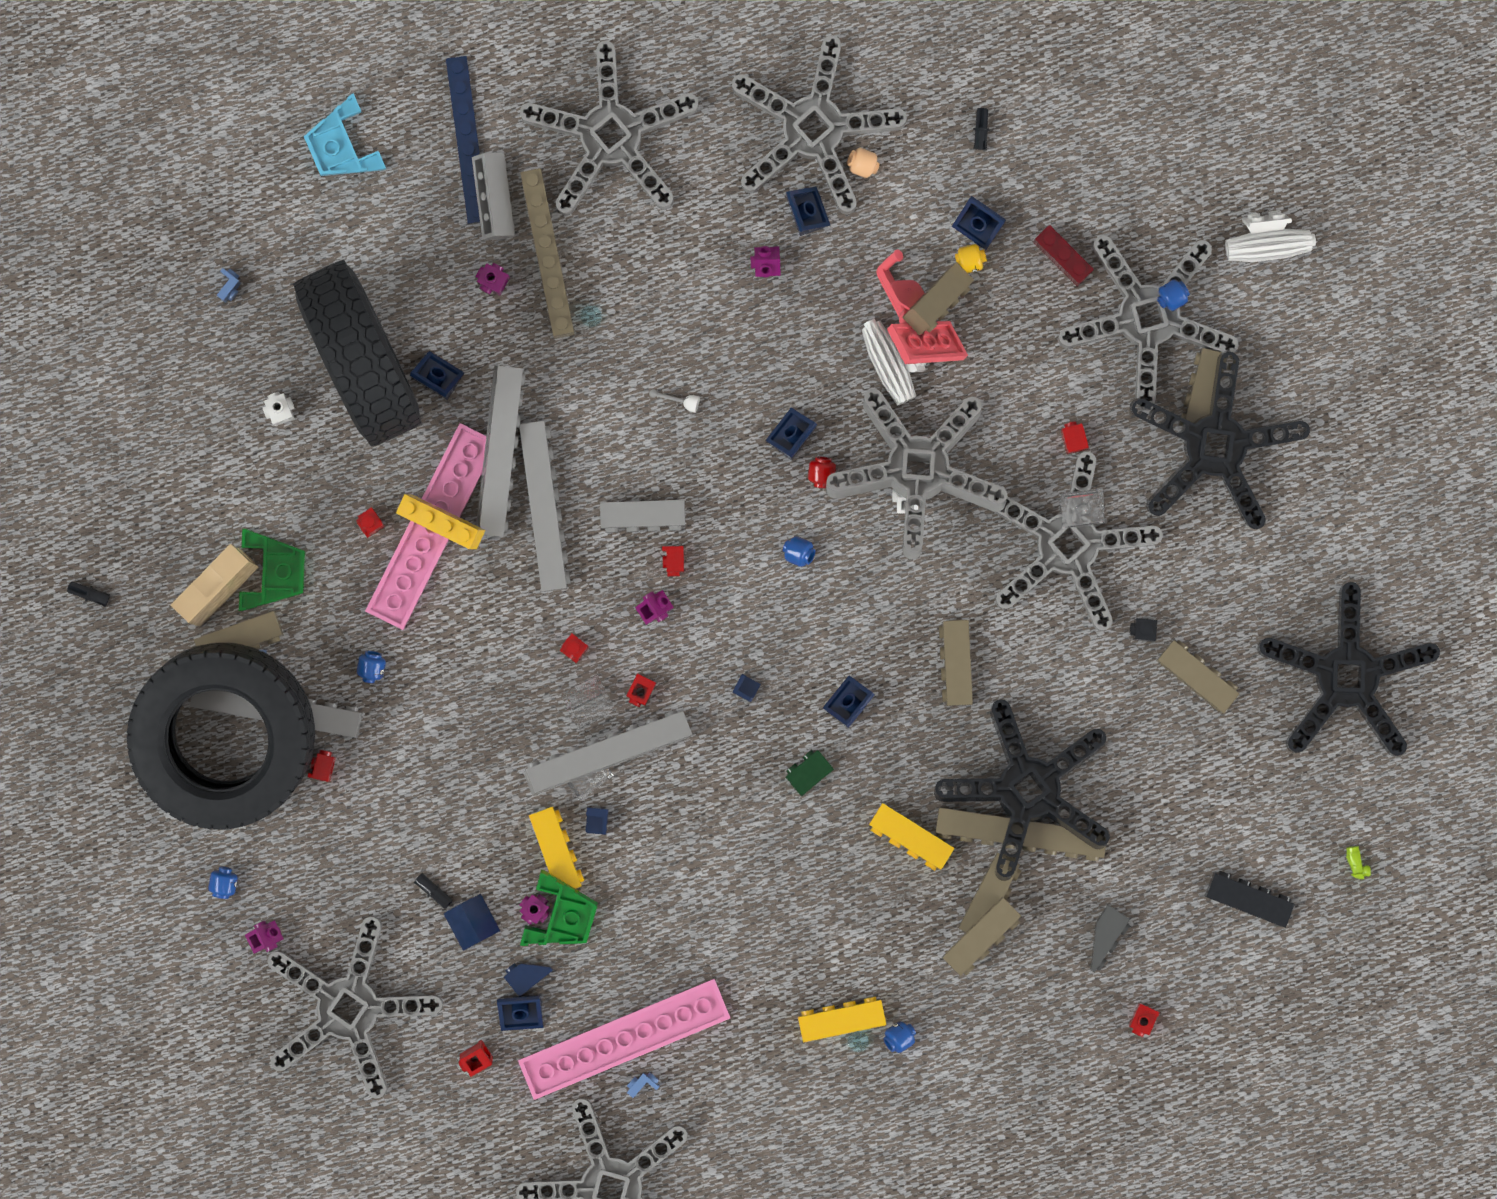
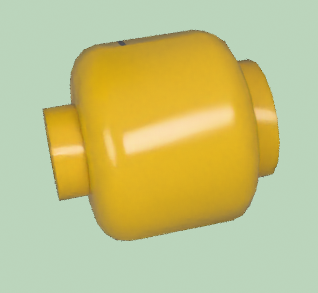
M977 244L960 247L958 253L955 254L956 262L967 273L981 271L983 269V262H987L985 250H980Z

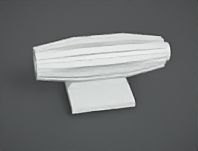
M1280 210L1269 211V215L1260 216V213L1248 214L1247 218H1242V222L1251 233L1226 240V256L1228 261L1242 262L1289 258L1312 251L1313 246H1316L1315 234H1311L1310 230L1285 229L1286 224L1292 223V220L1285 213H1281Z
M875 319L864 323L865 327L862 329L867 351L883 386L897 406L914 399L916 393L910 372L925 371L924 365L926 363L905 364L882 322H876Z

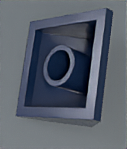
M817 186L786 192V199L800 236L831 226Z
M971 196L952 227L987 250L1005 224L1006 219Z
M430 351L410 373L412 379L446 400L449 399L464 375L463 371Z
M790 408L765 441L792 460L817 428V424L795 409Z
M849 675L824 705L823 709L849 728L875 694Z
M481 894L443 913L463 951L500 932Z
M541 995L497 999L501 1031L543 1028Z

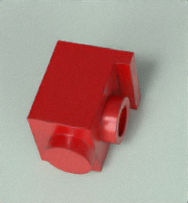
M372 507L357 516L359 518L356 520L357 524L367 538L385 527Z
M662 546V551L667 552V556H663V568H667V577H679L680 573H684V547Z
M571 633L561 646L560 651L577 663L589 646Z
M637 673L626 697L630 698L628 702L639 708L641 704L646 706L657 683ZM638 688L645 690L643 696L637 695Z
M319 750L317 757H313L310 769H313V774L308 773L307 777L330 782L336 757H331L332 752Z
M1138 1003L1129 1027L1133 1028L1132 1033L1141 1037L1144 1034L1150 1035L1160 1012ZM1145 1017L1148 1022L1142 1026L1140 1020Z
M480 1040L476 1045L460 1053L458 1063L463 1072L467 1071L470 1077L491 1066L493 1056L484 1042ZM477 1056L478 1059L473 1060L472 1057Z

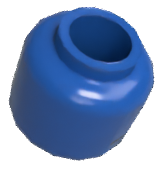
M1171 280L1159 288L1157 300L1163 309L1167 307L1170 311H1174L1188 302L1190 293L1182 281Z
M795 536L790 541L787 540L783 546L786 561L794 565L804 567L809 565L814 559L815 549L812 542Z
M365 651V654L359 656L356 670L357 675L362 678L363 682L375 683V680L383 678L386 661L379 652Z
M219 867V870L211 872L208 890L212 893L213 897L229 899V896L234 895L236 892L238 876L229 867Z
M899 1021L885 1031L883 1040L891 1052L902 1053L915 1043L914 1035H916V1031L911 1024Z

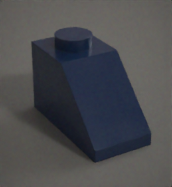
M514 963L505 970L507 975L504 978L520 997L551 973L553 968L525 963L517 966Z

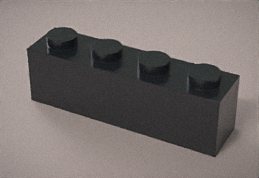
M1219 871L1218 874L1213 873L1204 897L1286 928L1295 905L1290 902V897L1279 894L1278 897L1270 894L1271 890L1261 886L1255 889L1250 887L1251 882L1240 878L1237 882L1230 879L1231 875L1223 871Z

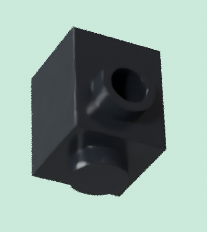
M1134 619V623L1130 624V635H1133V640L1155 642L1158 620Z

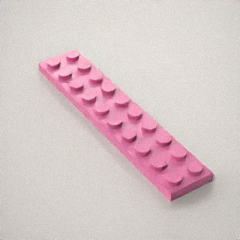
M460 423L422 499L455 516L461 517L482 475L486 436ZM410 521L365 612L404 630L449 539Z
M712 979L522 1058L518 1062L532 1097L536 1100L721 1023L731 1017L716 981Z

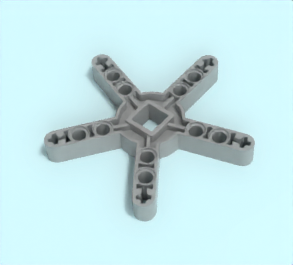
M830 35L823 40L811 96L803 97L794 103L746 75L741 74L733 78L732 90L734 94L783 122L785 138L743 175L741 186L746 193L757 192L799 155L806 159L817 160L838 210L845 215L851 214L856 209V198L835 152L843 136L898 131L904 128L907 116L901 109L841 114L838 107L830 101L841 51V42L838 37ZM831 42L837 47L833 48L832 57L828 56L829 47L826 46L830 45ZM830 63L833 69L831 71H824L821 68L822 64ZM745 82V87L749 90L751 89L750 95H747L748 90L743 87L739 90L737 83ZM825 83L828 85V90L821 92L817 89V85ZM756 92H763L765 94V98L761 101L755 100L753 96ZM779 102L783 105V109L774 111L771 106L773 103ZM815 113L828 129L812 142L799 126ZM895 115H898L899 119H903L900 120L899 124H896L893 120ZM885 116H888V120H892L888 121V126H885ZM878 117L881 119L882 124L880 126H873L870 120ZM857 119L861 122V126L859 128H852L849 124L850 121ZM779 151H785L788 157L785 160H779L776 154ZM832 161L836 164V168L829 171L824 167L825 163ZM763 165H770L772 171L769 174L762 173L760 169ZM757 171L759 177L754 181L755 186L749 185L747 187V179L753 180L756 177L754 172ZM840 180L845 186L843 189L837 190L833 187V183ZM844 193L848 202L852 201L850 208L842 207L844 203L842 195Z
M602 41L596 49L599 105L590 110L585 117L533 103H526L520 109L522 121L528 125L581 138L586 154L556 200L557 210L564 216L572 214L602 167L623 165L658 208L662 210L669 209L674 202L672 192L641 156L638 149L641 144L642 134L695 114L699 107L698 99L695 95L687 93L634 114L630 109L619 104L615 47L609 41ZM604 48H608L609 51H612L608 52L609 62H605L604 53H602L604 51ZM610 68L613 74L610 77H604L602 71ZM606 89L614 91V95L611 98L603 96V92ZM687 100L693 103L690 109L688 106H685ZM678 103H680V107H682V113H679V109L677 106ZM666 108H673L675 114L671 117L664 114ZM530 109L533 110V114L540 116V122L538 117L534 115L527 118L525 112H529ZM547 115H554L556 117L555 122L552 124H547L544 119ZM653 115L656 121L653 124H647L644 121L645 117ZM568 120L576 122V126L573 129L565 127V123ZM611 121H614L625 136L608 149L597 133ZM636 162L643 164V169L639 172L632 170V165ZM587 165L594 167V171L590 175L582 172L583 168ZM653 178L657 183L655 187L649 188L645 185L646 180ZM574 183L583 185L580 192H573L571 190ZM659 189H660V193H661L664 197H666V196L668 195V202H667V203H665L664 201H662V202L660 203V200H661V199H660L659 194L657 193V191H658ZM568 192L572 196L569 200L570 208L565 207L562 209L561 202H567L569 196L566 193Z
M1105 235L1097 237L1092 245L1093 252L1124 299L1120 304L1118 314L1062 329L1058 336L1060 346L1072 348L1123 334L1130 342L1137 345L1135 399L1142 398L1144 390L1152 388V391H1147V398L1151 399L1149 402L1153 404L1156 400L1158 346L1168 341L1172 336L1202 348L1224 352L1227 351L1225 350V345L1219 344L1215 347L1218 338L1221 337L1219 342H1231L1230 346L1233 348H1230L1228 351L1235 353L1238 349V340L1234 336L1181 317L1180 307L1174 311H1170L1167 307L1163 309L1157 300L1159 288L1170 282L1171 279H1178L1186 286L1212 252L1211 245L1205 240L1197 241L1164 283L1158 286L1152 284L1141 285L1113 241ZM1099 242H1101L1102 244H1107L1105 249L1109 255L1106 259L1104 258V256L1106 255L1105 250L1103 248L1100 250L1098 249V246L1100 244ZM1203 246L1205 248L1204 253L1196 260L1193 257L1197 254L1198 248ZM1109 260H1118L1119 267L1116 269L1111 268ZM1186 262L1191 263L1193 271L1186 272L1183 269V264ZM1123 276L1129 277L1131 285H1122L1120 278ZM1156 303L1162 324L1142 329L1136 308ZM1103 323H1112L1114 330L1106 332L1103 329ZM1183 327H1192L1194 331L1193 335H1185L1183 333ZM1084 328H1091L1094 333L1093 337H1085L1082 332ZM1076 330H1078V336L1072 338L1070 343H1068L1067 340L1062 339L1064 338L1065 333H1068L1069 336L1075 335L1077 333ZM1203 334H1211L1213 342L1210 344L1204 342ZM1143 353L1151 354V363H1145L1142 360ZM1142 374H1149L1152 381L1150 384H1144L1141 381ZM1143 402L1141 405L1137 404L1138 408L1142 410H1148L1142 406Z
M870 389L865 393L863 408L891 449L888 462L830 474L826 483V493L829 497L837 499L892 487L896 493L906 498L902 551L908 559H916L921 555L926 500L936 496L940 491L991 511L998 512L1004 509L1007 491L1003 487L949 467L947 453L980 418L982 403L978 398H967L929 438L925 436H910L879 390ZM886 416L889 419L884 421L881 420L879 417ZM960 422L963 424V426L958 427L955 426L953 423ZM891 433H899L900 436L893 437ZM941 437H948L950 440H949V441H943V440H941L940 438H941ZM907 461L930 463L929 476L906 474ZM880 475L882 478L874 479L872 476ZM859 479L861 483L855 484L852 480ZM954 481H959V482H961L963 485H961V486H955V485L953 484V482H954ZM980 489L982 493L976 494L972 490ZM918 505L920 509L914 510L910 506ZM915 524L919 528L914 530L909 525ZM911 539L915 540L914 549H912L910 545Z
M1083 452L1076 460L1065 513L1047 520L1008 496L1006 501L1009 503L1005 507L1004 512L992 511L1037 537V550L1040 556L997 594L995 598L996 605L1003 610L1011 608L1052 571L1062 575H1071L1093 627L1098 631H1105L1111 627L1113 620L1090 565L1096 559L1099 551L1154 546L1162 540V531L1157 526L1097 531L1095 526L1085 518L1096 466V457L1091 452ZM1085 457H1089L1088 460L1092 462L1086 468V472H1090V475L1085 472H1078V469L1080 471L1083 470L1084 463L1081 460ZM1078 477L1085 478L1087 486L1084 488L1078 487L1076 479ZM1078 497L1082 500L1083 505L1081 508H1074L1072 506L1073 498ZM1013 506L1018 508L1019 516L1014 518L1009 516L1008 508ZM1027 518H1035L1037 520V527L1029 528L1026 524ZM1068 528L1084 545L1069 559L1053 543ZM1153 530V533L1158 535L1154 541L1151 538H1144V543H1141L1142 536L1140 531H1143L1142 535H1148ZM1129 532L1134 533L1137 537L1136 542L1133 544L1128 543L1126 540V534ZM1108 534L1113 535L1116 539V543L1112 546L1105 543V536ZM1032 567H1040L1042 569V576L1038 578L1032 576ZM1082 577L1089 578L1091 582L1089 588L1081 587L1080 579ZM1018 580L1026 583L1025 591L1020 592L1015 588V583ZM1011 587V590L1014 594L1018 596V598L1016 599L1013 595L1008 600L1010 603L1009 605L1006 603L1002 605L1000 603V601L1002 600L1000 596H1007L1011 592L1010 590H1008V588ZM1091 596L1098 598V607L1093 608L1088 604V599ZM1103 608L1104 611L1100 612L1102 618H1107L1108 620L1105 623L1106 627H1103L1102 624H1097V621L1100 620L1098 613L1093 615L1092 612Z
M368 917L363 920L347 977L337 979L331 983L282 951H276L269 955L268 965L272 970L318 1000V1020L272 1056L271 1065L275 1070L284 1071L328 1036L332 1035L339 1039L349 1040L369 1096L377 1099L386 1094L388 1089L387 1082L368 1032L374 1027L378 1017L435 1015L443 1009L444 1004L441 997L437 995L378 997L373 987L367 983L382 930V922L379 918ZM372 920L375 921L374 925L377 926V929L371 932V936H375V939L363 937V934H369L370 928L367 927V923H371ZM363 941L371 943L372 948L370 952L365 953L361 950ZM281 956V962L284 964H288L289 961L291 962L285 972L282 971L285 968L283 965H274L276 962L273 959L274 957ZM358 961H362L366 966L363 973H358L355 970V964ZM293 967H298L301 970V975L298 979L291 976V969ZM314 978L318 981L319 986L317 990L309 988L308 982L310 979ZM345 993L364 1005L352 1023L334 1012V1009ZM421 999H424L423 1004L430 1003L434 999L435 1003H439V1006L435 1008V1011H432V1007H424L425 1012H421ZM409 1000L417 1002L418 1008L416 1011L412 1012L407 1009V1002ZM388 1001L395 1002L396 1010L394 1012L386 1010L385 1006ZM312 1029H317L320 1032L318 1040L311 1039L310 1031ZM295 1042H300L303 1045L304 1049L301 1054L294 1052L293 1045ZM363 1042L368 1045V1052L366 1054H361L358 1051L359 1043ZM289 1053L294 1057V1060L291 1057L284 1061L285 1066L282 1064L277 1065L278 1056L282 1058ZM370 1062L375 1065L376 1070L374 1074H368L365 1071L366 1063ZM379 1075V1078L375 1080L378 1086L382 1085L383 1087L380 1090V1094L377 1091L373 1092L372 1088L375 1087L373 1080L369 1082V1078Z
M578 1098L572 1105V1112L591 1165L586 1169L582 1179L522 1182L516 1189V1196L518 1199H607L597 1196L602 1176L606 1175L625 1181L620 1199H645L641 1196V1177L683 1145L687 1140L688 1132L684 1126L675 1125L628 1162L623 1158L610 1156L591 1102L586 1098ZM579 1102L588 1106L585 1109L586 1116L591 1114L592 1118L580 1121L579 1118H583V1114L581 1111L576 1110ZM585 1123H593L595 1131L590 1134L586 1133L583 1128ZM673 1131H682L683 1139L677 1138L672 1144L675 1146L672 1148L670 1142L665 1137L668 1136L670 1140L675 1135ZM594 1142L600 1143L603 1148L602 1152L598 1154L593 1153L591 1144ZM658 1143L666 1144L667 1152L659 1154L655 1149ZM640 1157H649L651 1164L648 1167H642L639 1164ZM566 1184L572 1185L575 1190L574 1194L566 1195L563 1192V1186ZM535 1185H538V1197H535L536 1193H529L528 1197H525L524 1193L520 1192V1190L524 1189V1186H527L528 1190H535ZM544 1185H549L553 1188L551 1196L543 1195L542 1187Z

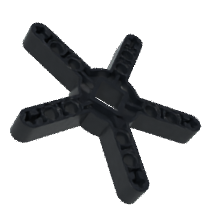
M1224 351L1218 356L1210 413L1200 417L1194 423L1145 399L1136 398L1130 403V412L1135 417L1184 440V451L1187 459L1147 500L1146 508L1151 514L1155 516L1163 515L1205 473L1221 477L1243 521L1248 527L1260 529L1264 526L1266 521L1265 515L1239 466L1244 461L1248 449L1303 440L1309 436L1310 427L1304 421L1293 420L1243 429L1236 420L1232 419L1231 414L1239 367V358L1235 353ZM1230 355L1229 357L1233 359V363H1229L1227 369V363H1224L1223 360ZM1222 369L1232 370V374L1221 371ZM1224 376H1228L1230 379V384L1226 388L1220 385V380ZM1221 397L1227 400V405L1223 409L1217 406V401ZM1143 402L1142 406L1151 411L1149 414L1142 411L1137 413L1136 405H1141ZM1163 412L1164 420L1161 423H1156L1154 420L1155 413ZM1180 420L1183 423V429L1180 432H1175L1173 424ZM1298 425L1300 427H1303V431H1300V435L1299 433H1289L1288 429H1297ZM1276 428H1281L1283 431V436L1280 439H1275L1273 436ZM1207 432L1227 435L1224 457L1204 455ZM1255 432L1262 434V440L1259 443H1255L1252 439ZM1184 470H1190L1191 478L1188 481H1183L1181 478ZM1238 476L1240 484L1238 487L1232 488L1230 481L1233 477ZM1170 485H1175L1177 489L1173 496H1168L1166 492ZM1160 494H1162L1163 497L1169 500L1168 502L1163 500L1159 504V506L1161 507L1160 510H1153V502L1155 501L1159 503L1163 499L1159 497ZM1244 495H1248L1250 498L1247 506L1240 504V499ZM1251 510L1255 516H1259L1257 519L1258 523L1250 522L1253 517L1251 513H1245V511Z
M1354 582L1345 583L1339 590L1337 648L1332 649L1324 656H1320L1273 638H1265L1258 644L1257 650L1261 656L1316 676V683L1321 695L1288 736L1286 747L1292 753H1299L1306 749L1338 706H1355L1389 755L1400 756L1406 752V741L1374 694L1379 686L1380 677L1434 662L1439 658L1440 649L1436 644L1427 643L1374 659L1369 652L1359 647L1361 590L1359 585ZM1349 586L1352 591H1355V594L1350 597V602L1355 601V604H1344V601H1349V594L1345 593ZM1347 607L1354 611L1352 619H1348L1344 615V610ZM1347 628L1351 629L1354 633L1351 640H1347L1344 637V631ZM1271 643V648L1278 649L1279 646H1281V648L1279 649L1278 653L1275 651H1268V653H1266V649L1263 647V645ZM1427 647L1429 650H1433L1434 654L1431 655V659L1429 656L1419 657V653L1426 652ZM1285 649H1289L1293 653V658L1290 661L1283 658V651ZM1406 653H1410L1413 656V663L1410 665L1404 662V655ZM1305 656H1309L1313 661V665L1310 668H1306L1303 665V658ZM1385 659H1390L1393 662V668L1390 671L1386 670L1383 666ZM1338 665L1358 666V688L1337 687ZM1319 704H1323L1327 708V713L1324 716L1319 715L1317 712ZM1369 706L1376 708L1377 713L1375 717H1370L1367 714ZM1306 721H1311L1314 724V730L1311 733L1304 729ZM1381 723L1388 725L1389 731L1386 735L1381 734L1379 731ZM1301 734L1308 737L1307 739L1303 737L1299 741L1301 747H1292L1294 745L1292 739H1298ZM1394 734L1395 737H1392L1391 739L1394 743H1400V746L1398 747L1400 751L1392 750L1394 744L1391 740H1387L1386 742L1385 738H1389Z
M1003 699L995 701L991 707L990 716L1008 763L1001 778L942 779L935 786V798L941 802H1000L1004 811L1011 816L995 867V875L1001 881L1011 879L1016 870L1029 823L1041 820L1046 816L1092 848L1103 849L1109 842V831L1060 797V780L1103 748L1106 742L1105 732L1101 729L1091 730L1047 763L1041 759L1028 756L1010 704ZM998 707H1000L1001 710L1005 709V711H1004V713H1003V718H1004V720H1003L1002 722H1001V720H1002V715H1001V713H1000V712H996V710H997ZM1009 726L1012 728L1013 733L1006 735L1003 733L1002 728ZM1093 737L1095 739L1100 738L1099 743L1094 742L1089 748L1088 744L1091 743ZM1017 746L1020 749V753L1012 754L1009 751V747ZM1074 749H1082L1085 755L1082 757L1076 756ZM1065 761L1068 768L1060 769L1057 762ZM1031 776L1043 793L1027 803L1015 786ZM942 786H944L946 790H949L945 795L941 791ZM954 786H956L955 795H953V792H954L953 787H954ZM968 786L971 793L968 795L962 794L960 787ZM989 786L992 789V793L984 794L981 791V787ZM1059 810H1067L1069 818L1060 817ZM1084 822L1087 825V829L1084 831L1079 830L1076 823ZM1014 825H1019L1023 832L1015 834L1011 828ZM1091 828H1093L1094 830L1089 837L1088 834ZM1099 835H1102V836H1103L1102 840H1100L1099 842H1097V841H1096V838H1097ZM1008 845H1013L1017 852L1009 854L1005 848ZM1006 860L1010 861L1007 868L1008 872L1003 874V869L1001 868L1004 867Z

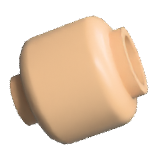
M861 147L852 150L847 159L849 171L863 178L876 174L880 165L877 162V155Z

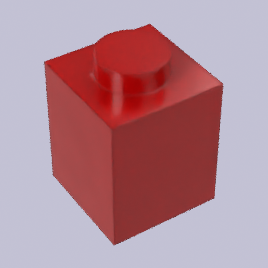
M1076 421L1064 424L1065 428L1061 429V434L1067 455L1087 450L1089 446L1083 424L1077 425Z

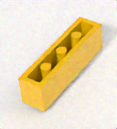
M404 494L396 514L468 549H477L485 533L484 529L413 494Z
M883 803L869 823L872 826L870 831L880 837L883 834L890 838L888 842L897 848H900L901 845L907 848L908 855L916 860L918 857L926 860L924 865L934 871L937 868L942 870L955 849Z
M550 807L529 815L549 873L575 889L582 887L581 882L584 881L581 870H576L574 865L577 858L574 850H569L567 842L570 839L566 829H561L559 822L563 820L559 809L555 810L554 807Z
M876 996L865 998L864 1003L856 1004L855 1001L845 1002L843 1007L836 1009L835 1005L822 1007V1012L814 1013V1009L802 1011V1016H798L803 1042L886 1025L881 999L877 1000Z

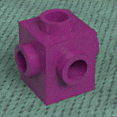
M779 246L754 247V256H750L751 269H755V277L781 276Z
M486 263L485 267L481 266L476 274L480 290L489 295L493 292L501 296L510 277L503 272L504 268L495 263L492 266ZM491 276L495 277L492 281L488 280Z
M663 590L656 594L652 591L643 597L644 601L635 607L646 625L655 620L658 623L669 617L668 612L674 608Z
M532 894L530 897L526 895L519 904L522 907L519 911L523 914L521 918L530 925L532 922L538 924L539 921L543 923L550 914L548 912L550 906L547 905L549 901L541 894L537 896ZM532 905H536L538 907L537 913H532L530 911V907Z
M264 920L254 925L255 929L245 934L254 954L264 949L266 952L277 948L276 943L284 939L275 920L266 923Z

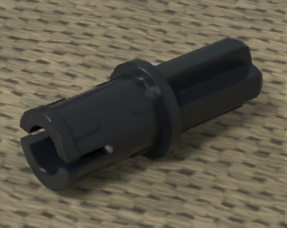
M977 108L976 127L973 128L975 131L974 150H987L988 131H990L987 128V108Z
M73 581L69 583L67 588L68 593L84 598L86 602H95L104 607L107 606L110 594L93 589V586L89 588Z
M423 872L414 881V884L418 885L428 894V898L431 897L442 908L446 909L453 900L439 888V884L435 885Z

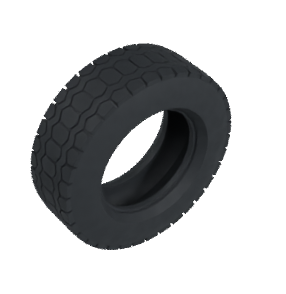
M345 260L337 261L293 283L298 307L315 346L359 433L368 441L371 447L377 446L422 424L419 405L396 354L356 273L346 264Z
M211 643L183 651L170 659L150 677L140 690L133 704L128 720L127 748L130 764H132L131 767L135 777L138 778L137 781L142 789L147 792L148 797L154 803H157V806L164 812L170 813V816L179 821L182 820L184 823L192 826L197 825L199 828H213L214 830L234 829L247 826L267 817L285 803L300 784L313 755L315 723L312 708L307 695L304 693V689L299 681L296 680V677L277 659L250 646L236 643ZM221 690L239 695L251 703L262 717L268 734L267 754L262 766L253 774L232 781H222L206 777L191 767L180 752L175 733L179 710L188 698L205 691Z

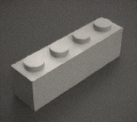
M482 153L472 157L482 240H503L515 236V225L513 223L512 204L506 171L507 164L504 153Z
M685 500L601 502V529H605V533H618V529H626V532H639V528H648V532L660 531V527H669V531H680L681 527H686Z

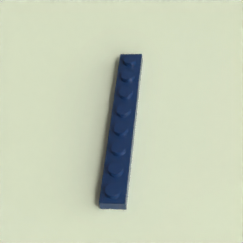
M467 56L447 58L446 65L468 224L480 223L472 157L479 155L480 151Z

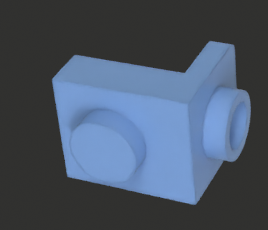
M222 268L220 272L229 280L217 296L226 303L228 300L232 301L238 294L236 289L240 286L241 282L237 280L239 275L231 269L226 271Z
M650 1072L648 1075L643 1073L638 1079L634 1077L629 1082L627 1094L634 1098L646 1083H649L657 1090L660 1087L657 1084L659 1080Z

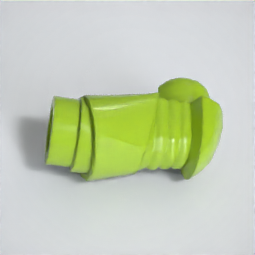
M1359 846L1347 847L1346 859L1351 866V875L1357 879L1371 876L1370 866H1362Z

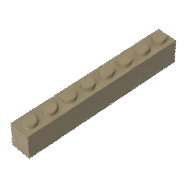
M538 168L520 172L553 337L558 339L575 335L542 170Z
M939 808L935 833H939V838L952 839V836H959L960 841L972 843L973 839H979L981 844L993 846L994 842L1003 844L1010 818ZM1030 822L1024 839L1023 850L1035 852L1036 848L1044 849V854L1057 855V851L1065 852V857L1078 858V855H1085L1086 860L1098 862L1099 858H1104L1106 846L1100 850L1094 849L1062 826ZM1014 825L1011 828L1015 834L1023 832L1019 825ZM1099 835L1096 838V841L1099 842L1100 840H1102L1103 836ZM1013 845L1006 846V848L1010 849L1015 848Z

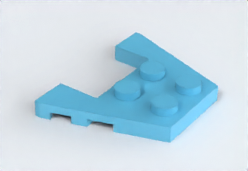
M354 93L347 97V100L338 105L329 116L320 121L304 136L321 176L386 170L379 151L358 159L342 123V120L362 112Z

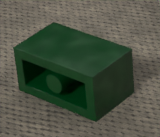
M810 750L802 757L804 759L803 763L799 766L795 763L786 770L788 775L785 778L801 797L834 770L818 750L815 753L813 750Z

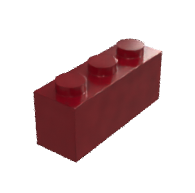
M1048 225L1033 241L1076 287L1094 270L1051 225Z

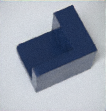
M742 674L732 693L751 703L761 684Z
M587 807L586 833L607 835L609 809Z

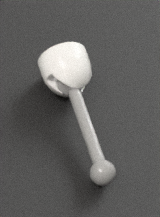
M655 389L649 392L652 398L657 396L683 403L686 410L694 413L697 412L700 396L689 395L682 399L658 393Z

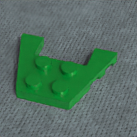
M242 529L241 548L263 549L262 592H239V611H246L304 594L306 551L248 529Z
M541 869L536 890L557 895L547 930L525 925L520 945L587 943L598 902Z

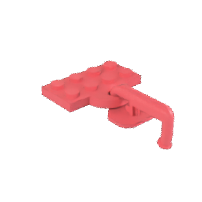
M898 249L895 250L878 266L876 272L899 317L900 324H891L887 330L905 364L964 360L968 354L950 321H938V325L931 332L926 330L919 336L902 318L925 293L922 287L914 280H894L889 269L897 261L903 260L902 252Z

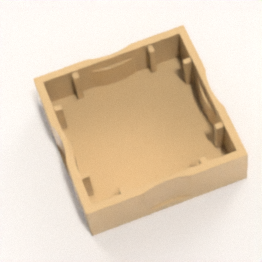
M229 544L170 606L188 623L201 627L259 566L240 548Z

